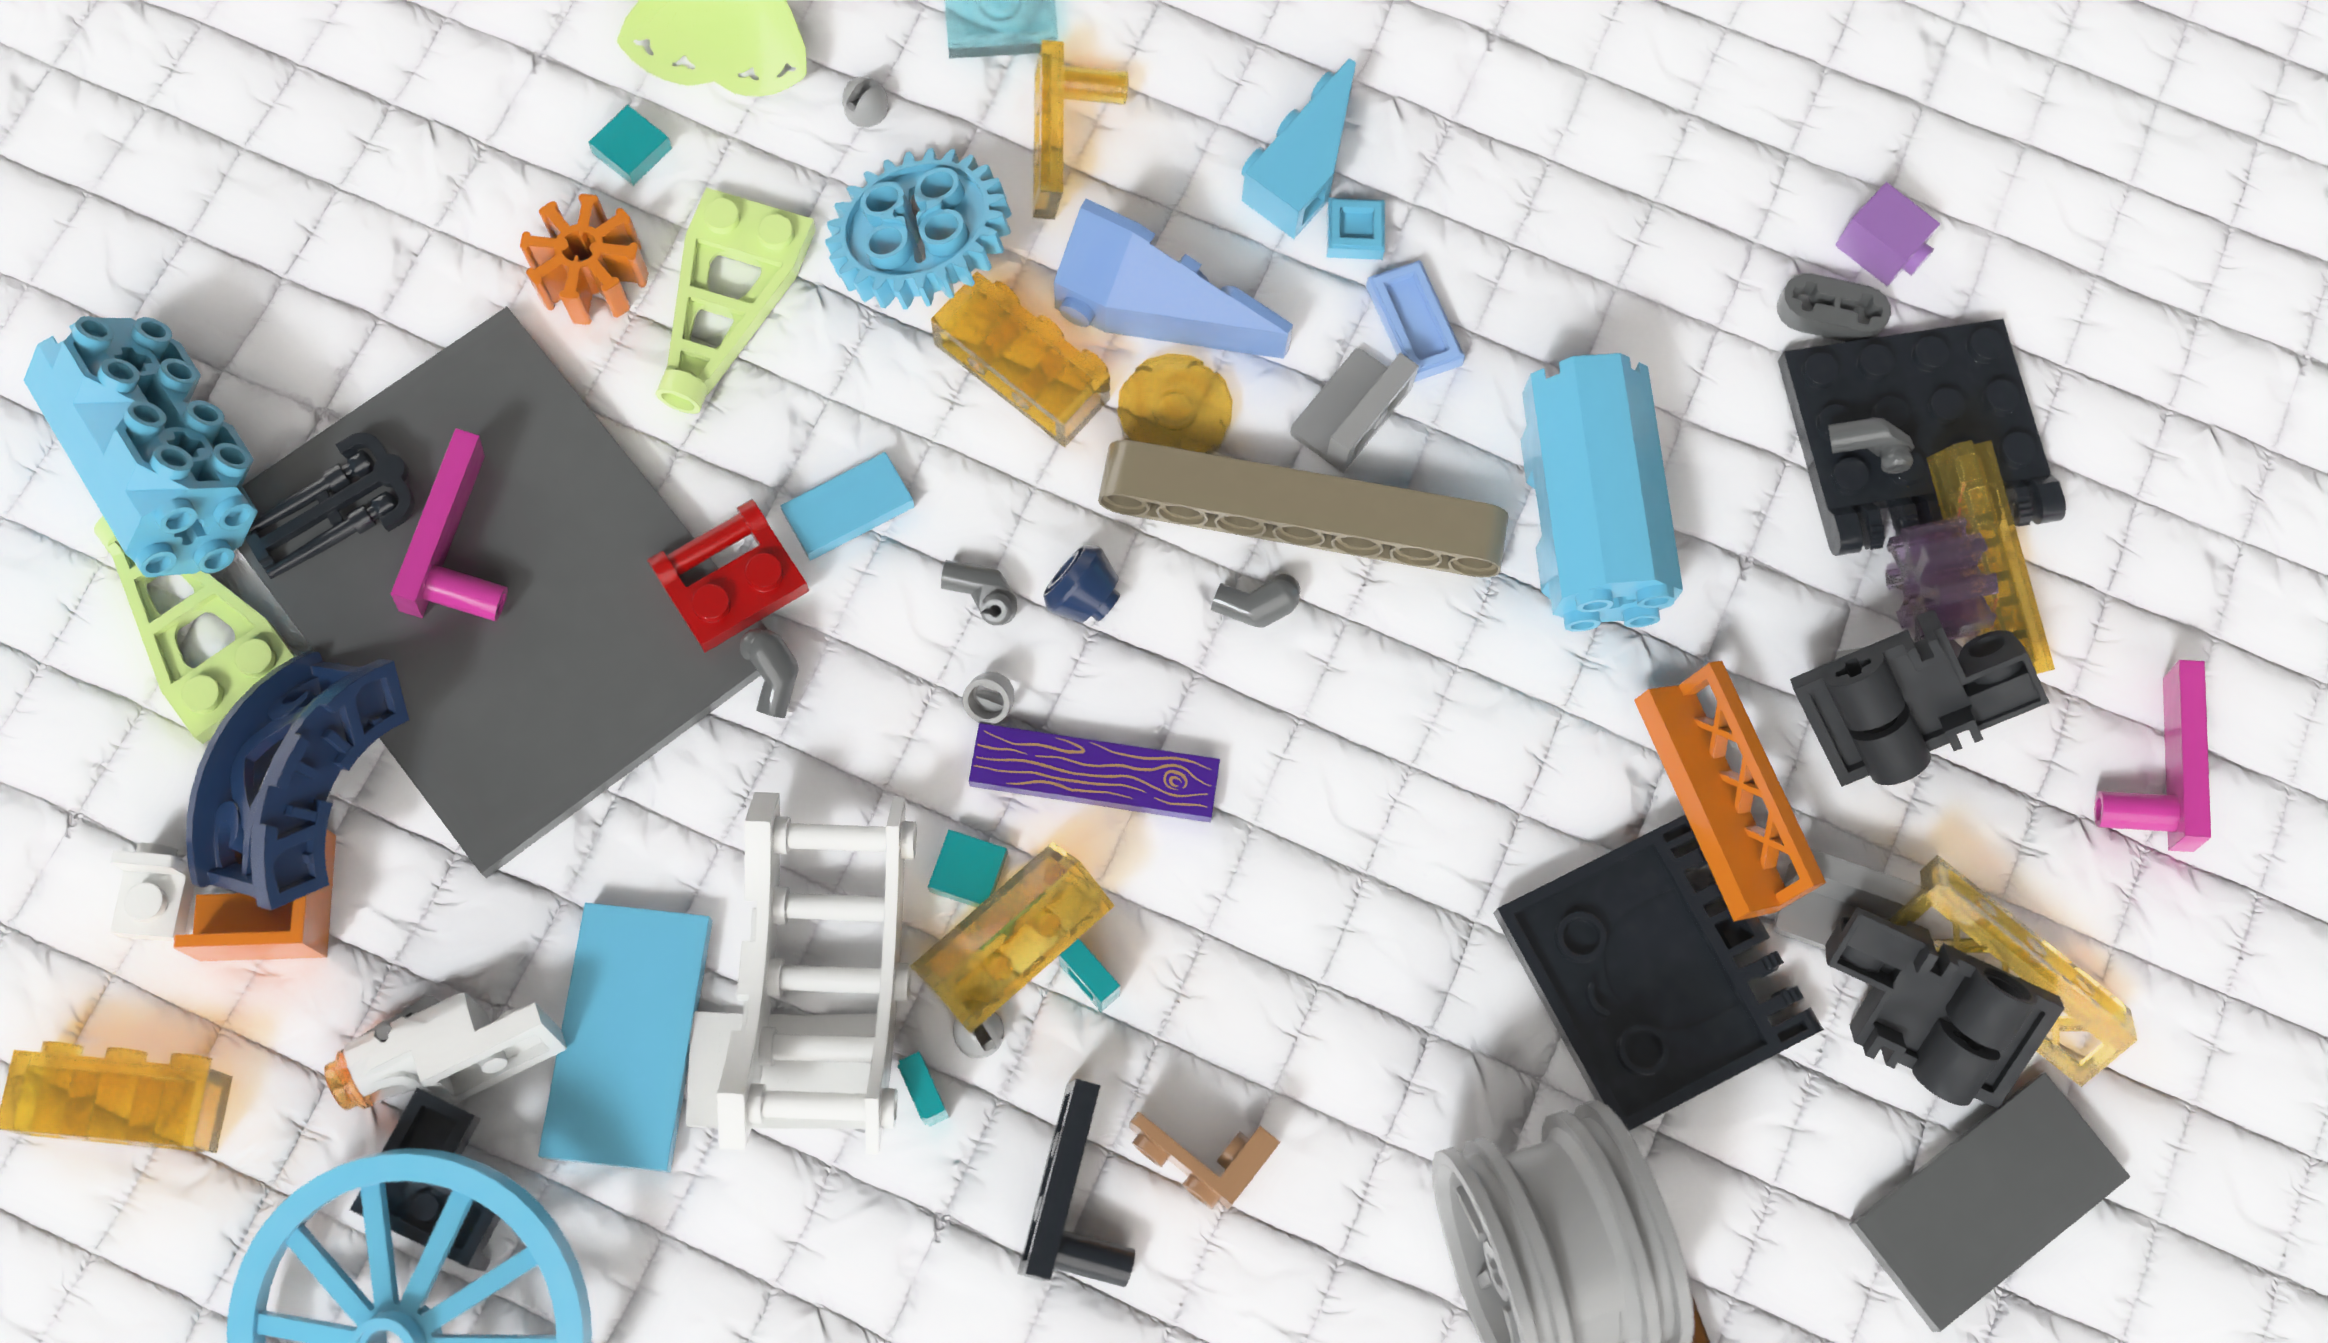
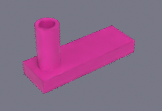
M455 428L391 591V596L400 612L423 618L430 601L495 622L502 613L508 587L442 567L485 458L479 435Z
M2178 660L2163 677L2166 795L2098 791L2095 799L2094 819L2096 826L2100 828L2168 832V851L2195 852L2211 838L2205 661Z

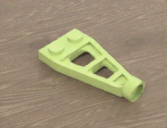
M707 187L705 188L685 235L668 363L655 393L661 402L684 413L696 414L700 412L706 395H709L796 279L816 231L814 219ZM720 255L760 267L761 275L749 292L740 299L711 292L708 289L710 265L715 257ZM700 310L734 319L723 341L716 348L691 341L695 319Z
M102 516L94 527V533L113 558L160 691L193 737L204 744L212 738L219 724L234 704L257 681L296 655L277 629L266 618L209 573L199 571L195 574H181L193 587L194 593L164 614H159L147 591V584L157 577L148 578L140 572L135 562L125 554L104 516ZM203 613H212L234 630L235 641L197 667L191 668L186 665L178 645V630Z

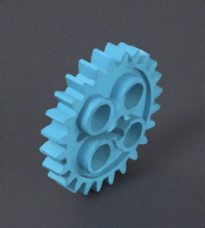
M929 148L920 161H915L914 156L909 151L905 153L903 165L897 167L890 160L886 159L883 161L884 173L877 176L872 172L866 171L863 174L867 185L863 188L857 186H848L846 188L852 199L851 202L835 203L834 208L839 218L827 221V227L832 236L825 239V244L831 253L829 259L849 292L857 290L861 300L864 302L876 296L881 308H886L897 297L903 310H908L914 297L918 296L922 297L923 302L928 307L932 305L934 293L940 290L948 298H953L955 295L953 284L961 281L972 287L975 285L971 272L975 268L983 271H990L992 269L987 254L1003 253L1005 249L1000 237L1010 235L1011 233L1006 219L1012 216L999 178L993 177L989 165L985 164L978 167L974 155L970 154L959 161L955 149H950L941 160H938L934 149ZM913 195L920 210L917 212L916 217L912 211L911 198ZM920 236L925 246L926 257L924 261L917 246L920 242Z

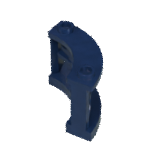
M306 651L271 670L234 704L219 724L206 747L190 793L186 822V849L188 868L193 885L201 888L214 885L256 897L258 907L268 910L276 909L330 885L326 870L325 842L328 819L333 803L327 802V798L341 770L349 771L371 744L391 729L409 721L393 660L378 659L362 667L323 662L319 652Z

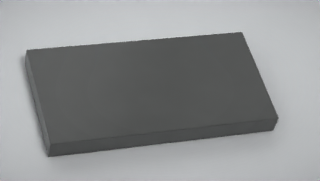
M2045 1072L2031 1079L2002 1102L1998 1109L1992 1110L1852 1221L1849 1226L1931 1331L1941 1332L2131 1176Z

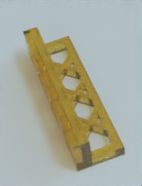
M1972 440L1954 444L1927 457L1975 636L1977 637L1995 630L2010 631L2025 647L2037 674L2055 670L1992 441L1973 444Z
M1938 854L1920 870L1921 891L1888 920L1896 925L1906 926L1909 920L1915 922L1932 906L1952 922L1953 938L1932 939L1937 952L1942 944L1945 943L1964 953H1991L2001 961V970L2010 973L2009 969H2011L2019 978L2060 996L2065 1007L2063 1012L2068 1016H2059L2049 1031L2051 1032V1039L2046 1036L2036 1052L2080 1087L2084 1086L2138 1041L2132 1012L2128 1006ZM1960 929L1971 938H1960ZM2088 1031L2102 1043L2078 1062L2060 1047L2059 1032Z

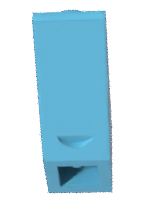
M1351 58L1335 74L1328 71L1322 76L1312 91L1311 101L1301 112L1293 109L1280 124L1276 133L1277 138L1266 150L1262 147L1257 148L1247 159L1241 171V175L1244 176L1241 201L1293 239L1299 235L1325 206L1330 196L1356 62Z

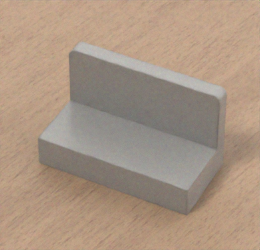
M1360 348L1355 349L1292 424L1291 436L1344 473L1410 393L1419 365L1402 353H1399L1389 367H1386Z
M1810 848L1826 883L1776 912L1773 930L1778 934L1825 949V944L1841 918L1851 917L1857 907L1896 925L1905 926L1909 920L1923 912L1928 888ZM1792 862L1788 865L1784 881L1785 887L1800 879Z

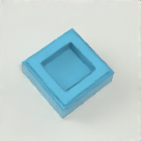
M1329 198L1327 204L1326 258L1383 260L1385 252V200Z

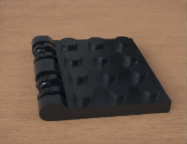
M2004 319L1784 351L1778 359L1779 369L1829 549L1834 556L1859 553L1863 546L1865 550L1883 548L1886 532L1880 512L1882 508H1888L1893 529H1895V535H1897V540L1900 541V544L1918 543L1920 534L1928 542L1967 536L1971 534L1973 524L1977 532L1996 530L1995 527L1997 522H1999V514L1997 513L1992 491H1999L2004 511L2007 513L2006 517L2011 526L2031 525V520L2035 524L2061 521L2065 517L2066 502L2059 480L2051 475ZM1874 417L1884 418L1910 436L1914 444V449L1911 451L1914 462L1907 471L1890 474L1882 470L1881 458L1868 449L1832 454L1828 425Z
M1686 815L1497 908L1493 913L1595 1101L1598 1100L1609 1106L1628 1131L1824 1030L1811 1007L1772 1027L1767 1017L1803 999L1804 996L1798 986H1787L1772 994L1769 1000L1759 1004L1748 982L1757 977L1764 978L1777 971L1784 962L1778 951H1774L1739 969L1733 958L1771 937L1759 917L1734 922L1728 909L1711 918L1709 917L1704 907L1723 898L1716 881H1713L1707 888L1696 893L1685 873L1695 868L1700 869L1708 865L1701 848L1699 847L1677 859L1673 854L1674 851L1697 840Z

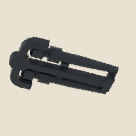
M355 433L336 443L335 445L340 453L347 459V464L343 466L339 463L323 472L324 477L296 492L256 518L245 537L256 559L265 569L269 578L273 579L356 532L359 534L364 533L377 525L375 520L378 518L388 532L406 522L412 515L415 506L414 496L405 482L409 473L407 464L399 456L389 454L385 446L375 436L368 433ZM362 448L370 449L377 461L374 463L372 457L368 453H366L363 450H358ZM358 476L361 478L360 480L352 484L351 479L353 477ZM382 485L393 488L398 495L399 501L392 494L385 491L371 500L370 506L365 507L362 504L347 513L348 518L345 520L339 512ZM334 490L336 494L330 496L329 492ZM318 500L319 504L267 535L260 536L259 531ZM329 519L333 526L332 528L316 536L277 563L275 562L270 553L271 551L323 520Z

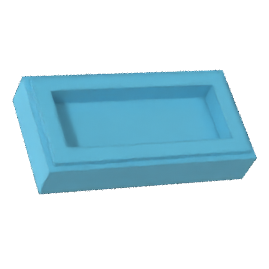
M886 452L780 505L783 515L810 561L915 507L913 498Z

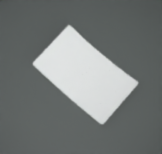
M694 1012L690 1036L685 1120L688 1127L718 1128L717 1091L725 1064L731 1030L741 1031L743 1013ZM877 1013L827 1015L770 1014L768 1027H776L777 1034L875 1037ZM775 1060L774 1066H763L760 1083L766 1084V1089L772 1091L866 1094L871 1063ZM765 1117L763 1124L752 1123L751 1129H865V1121Z

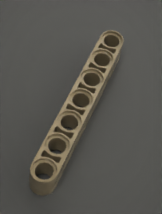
M1130 440L1114 441L1108 446L1098 496L1099 505L1111 512L1474 577H1491L1501 572L1509 518L1508 512L1505 509L1490 503Z

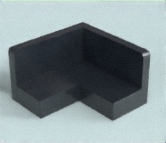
M416 1088L382 1152L396 1149H428L462 1156L482 1118L422 1089ZM385 1182L391 1231L426 1247L452 1190L423 1182ZM360 1190L349 1210L364 1217ZM473 1200L447 1258L467 1268L486 1272L492 1259L482 1253L501 1218L483 1204Z

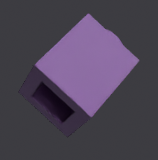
M1886 182L1851 219L1835 246L1888 287L1903 270L1912 276L1929 258L1935 249L1927 244V242L1941 223Z

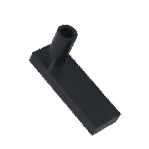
M1074 1079L1066 1084L1021 1256L1018 1275L1040 1281H1051L1053 1270L1057 1269L1124 1288L1129 1282L1135 1261L1134 1248L1064 1230L1101 1085L1080 1079Z

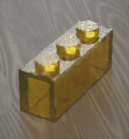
M976 271L972 275L975 285L971 287L964 284L955 293L954 297L949 299L930 319L934 345L1063 447H1066L1110 400V374L1107 366L1090 350L1083 349L1080 352L1066 341L1061 329L1050 318L1044 315L1035 317L1021 306L1018 296L1006 284L998 280L992 283Z
M1052 842L910 965V967L942 1006L971 1034L1115 905L1081 861Z
M42 1041L40 1052L13 1050L0 1105V1130L30 1137L217 1154L233 1076L212 1069V1058L186 1053H171L169 1064L146 1062L148 1052L121 1047H107L105 1058L82 1056L84 1046L56 1041Z

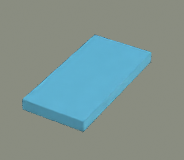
M594 903L584 904L561 1028L567 1050L556 1056L538 1157L671 1173L689 1067L694 1012L698 1011L713 923L710 916Z

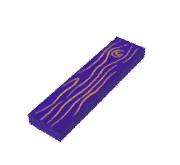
M979 723L968 782L970 787L1211 823L1220 759Z

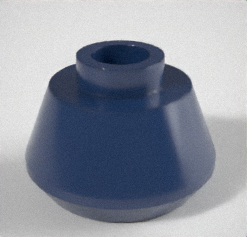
M1083 545L1062 565L1043 593L1045 606L1049 612L1080 623L1085 622L1090 617L1100 621L1109 613L1121 595L1114 589L1119 577L1101 547Z

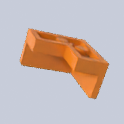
M327 829L325 858L330 885L273 910L258 907L256 897L242 893L196 894L193 934L174 935L173 949L198 961L327 958L336 835Z

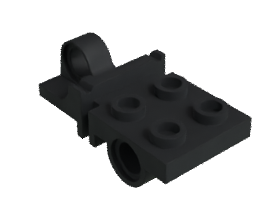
M1930 610L1916 616L1926 637L1925 639L1914 643L1907 629L1795 676L1790 681L1841 787L1871 776L1872 780L1877 784L1895 785L1908 781L1923 772L1931 761L1929 751L1949 743L1953 751L1962 749L1963 747L1957 734L1969 730L1974 742L1977 743L1984 740L1980 732L1981 730L2050 703L2023 644L2012 632L1995 630L1970 640L1963 646L1959 656L1956 657L1936 612Z
M1857 907L1851 917L1841 918L1825 944L1828 966L1873 986L1849 1024L1854 1043L1862 1046L1865 1056L1873 1060L1881 1049L1886 1066L1895 1069L1899 1063L1912 1069L1915 1078L1927 1090L1955 1105L1968 1106L1975 1098L1998 1109L2065 1009L2060 996L1945 943L1942 944L1937 952L1929 929L1910 920L1906 926H1900Z

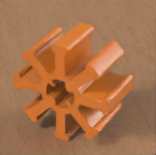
M580 194L578 199L581 208L577 224L570 226L563 218L557 203L551 201L539 209V214L550 237L531 236L530 232L525 231L522 233L520 248L530 266L526 274L546 309L553 310L555 308L554 304L562 300L574 324L589 325L592 322L589 310L593 294L600 293L607 301L613 316L616 318L620 317L631 308L620 281L638 283L640 287H645L649 272L640 252L642 246L631 218L624 209L618 208L616 215L608 220L597 195Z

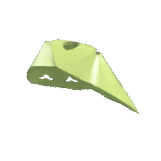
M639 0L626 16L617 38L618 45L633 62L648 73L675 84L692 86L715 81L718 85L734 94L765 96L790 88L800 82L807 74L806 47L786 0ZM649 39L653 55H649L644 46L635 44L634 40ZM686 56L688 61L695 65V69H689L683 64L673 66L672 63ZM786 63L796 67L795 71H787L782 77H777L784 69ZM754 68V72L759 79L756 81L750 76L740 78L738 74Z

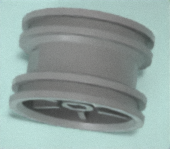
M1596 1100L1577 1106L1574 1114L1565 1110L1548 1115L1542 1125L1541 1143L1505 1155L1501 1153L1495 1143L1486 1137L1466 1142L1463 1154L1455 1147L1446 1148L1434 1153L1432 1159V1181L1441 1229L1461 1294L1481 1343H1692L1694 1331L1693 1302L1686 1267L1674 1227L1652 1172L1638 1145L1623 1122L1609 1106Z

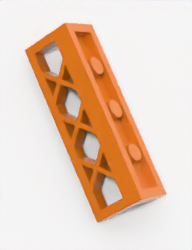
M1723 661L1709 662L1679 685L1651 688L1634 699L1734 922L1776 913L1826 883ZM1708 685H1710L1717 700L1714 719L1706 716L1696 695ZM1728 739L1737 743L1743 756L1740 774L1731 770L1725 757ZM1754 795L1761 797L1768 809L1766 829L1757 826L1752 816L1751 807ZM1779 851L1789 855L1800 878L1785 887L1776 868Z

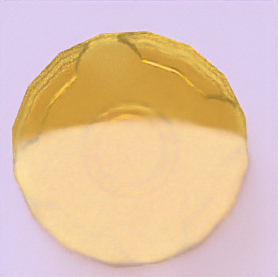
M1167 353L1145 360L1135 368V372L1129 376L1127 381L1125 380L1119 391L1117 421L1124 440L1213 454L1221 447L1231 426L1233 400L1226 380L1217 371L1214 373L1209 367L1204 366V361L1191 355Z

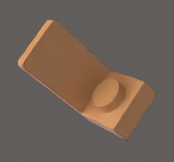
M1139 1111L1129 1124V1128L1137 1134L1136 1138L1132 1141V1145L1160 1168L1169 1160L1188 1176L1182 1183V1186L1210 1209H1213L1219 1201L1229 1210L1281 1143L1261 1126H1259L1250 1139L1239 1131L1216 1161L1225 1169L1224 1173L1219 1177Z

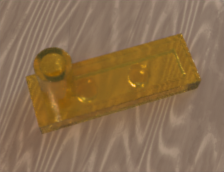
M1042 40L1034 68L1032 218L1055 220L1062 198L1064 99L1125 105L1128 94V71L1064 65V42Z

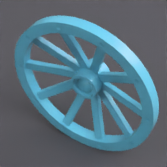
M396 1149L372 1153L348 1161L315 1177L291 1194L264 1222L252 1240L240 1264L233 1285L227 1321V1343H266V1335L304 1343H388L387 1331L395 1333L402 1343H592L591 1309L580 1265L568 1240L545 1208L523 1187L486 1164L465 1156L428 1149ZM385 1182H423L449 1188L452 1190L450 1197L399 1301ZM357 1188L361 1190L374 1305L305 1226L308 1220L326 1204L340 1195ZM473 1200H476L507 1223L527 1248L430 1309L425 1305V1302ZM288 1247L357 1327L267 1310L271 1285L277 1267ZM535 1266H539L552 1300L556 1321V1335L442 1334L441 1327Z

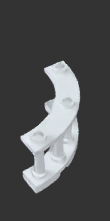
M754 792L744 820V901L756 902V908H752L750 941H741L736 991L737 1000L744 1001L741 1031L731 1030L725 1064L717 1091L719 1149L746 1150L752 1123L763 1124L765 1117L865 1121L866 1154L879 1155L883 1128H895L898 1091L897 1088H889L897 1001L909 1000L911 982L910 963H900L905 859H915L917 843L916 821H905L906 797H893L886 827L791 823L790 817L780 816V793ZM790 848L886 852L885 897L790 893L789 887L779 886L780 854L788 855ZM789 918L884 922L881 968L785 965L783 958H775L777 925H787ZM783 990L879 994L875 1037L777 1034L776 1027H768L772 996L781 997ZM775 1060L871 1063L866 1094L767 1090L766 1084L760 1083L763 1066H774Z

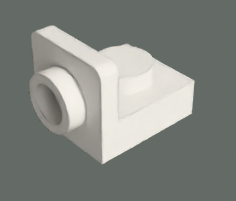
M138 843L136 852L113 850L110 863L122 869L123 875L110 933L125 938L174 942V935L185 933L195 885L191 882L188 863L177 857L178 850L176 848L155 843Z

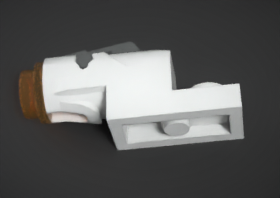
M466 992L453 995L443 1001L427 995L387 1022L382 1021L357 1039L344 1044V1048L336 1053V1059L325 1064L324 1074L334 1099L346 1111L357 1106L367 1109L390 1097L415 1091L416 1088L420 1089L423 1087L422 1085L436 1097L454 1105L567 1050L561 1028L535 1002L524 1008L509 1010L499 1016L495 1022L491 1023L487 1013Z

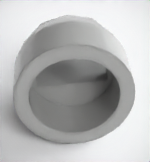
M868 76L856 77L848 82L842 95V104L846 118L852 124L859 127H872L883 121L888 112L886 92L880 83ZM861 94H863L862 97L859 99L857 105H856V106L853 105L852 103H853Z
M986 672L976 676L964 690L962 698L964 709L978 723L992 725L1002 721L1014 704V688L1010 680L998 672ZM979 685L991 689L993 691L999 692L1000 694L987 690H978Z
M975 1005L964 1009L957 1016L953 1025V1037L957 1047L963 1054L971 1058L981 1059L991 1056L1000 1048L1004 1039V1027L1000 1016L993 1009L987 1006ZM973 1015L977 1016L992 1039L982 1046L972 1028L965 1021Z

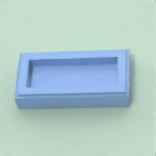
M1421 260L1368 277L1366 288L1396 355L1398 356L1399 353H1402L1419 365L1414 382L1462 366L1465 356Z

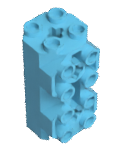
M83 316L69 326L72 332L62 342L57 343L52 335L37 344L23 381L125 554L135 562L140 572L145 577L154 578L168 575L195 574L199 571L215 573L229 566L235 557L234 550L242 546L258 513L242 487L254 458L233 425L224 421L225 416L218 407L201 400L190 402L201 374L182 344L172 339L170 328L166 324L149 317L134 320L132 318Z
M1622 353L1572 356L1559 362L1560 373L1546 379L1545 368L1531 373L1522 392L1526 428L1520 441L1526 483L1536 491L1542 536L1535 550L1541 593L1551 600L1553 615L1562 617L1564 627L1569 631H1587L1597 628L1601 625V622L1624 621L1625 626L1632 628L1649 626L1660 621L1659 610L1671 607L1683 591L1648 366L1640 362L1635 370L1632 369L1630 357Z

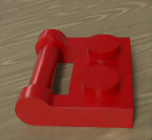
M753 499L736 507L738 514L671 553L666 555L662 550L647 559L654 574L704 653L809 592L807 582ZM750 534L758 544L757 547L688 587L684 585L679 577L681 574Z

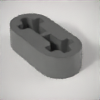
M1802 273L1794 276L1786 284L1777 301V313L1781 321L1791 329L1849 342L1876 338L1890 319L1891 305L1887 297L1873 287L1818 274ZM1800 294L1809 296V304L1814 306L1811 311L1802 309V301L1798 299ZM1856 306L1865 309L1864 315L1870 319L1867 324L1858 322V313L1853 311Z

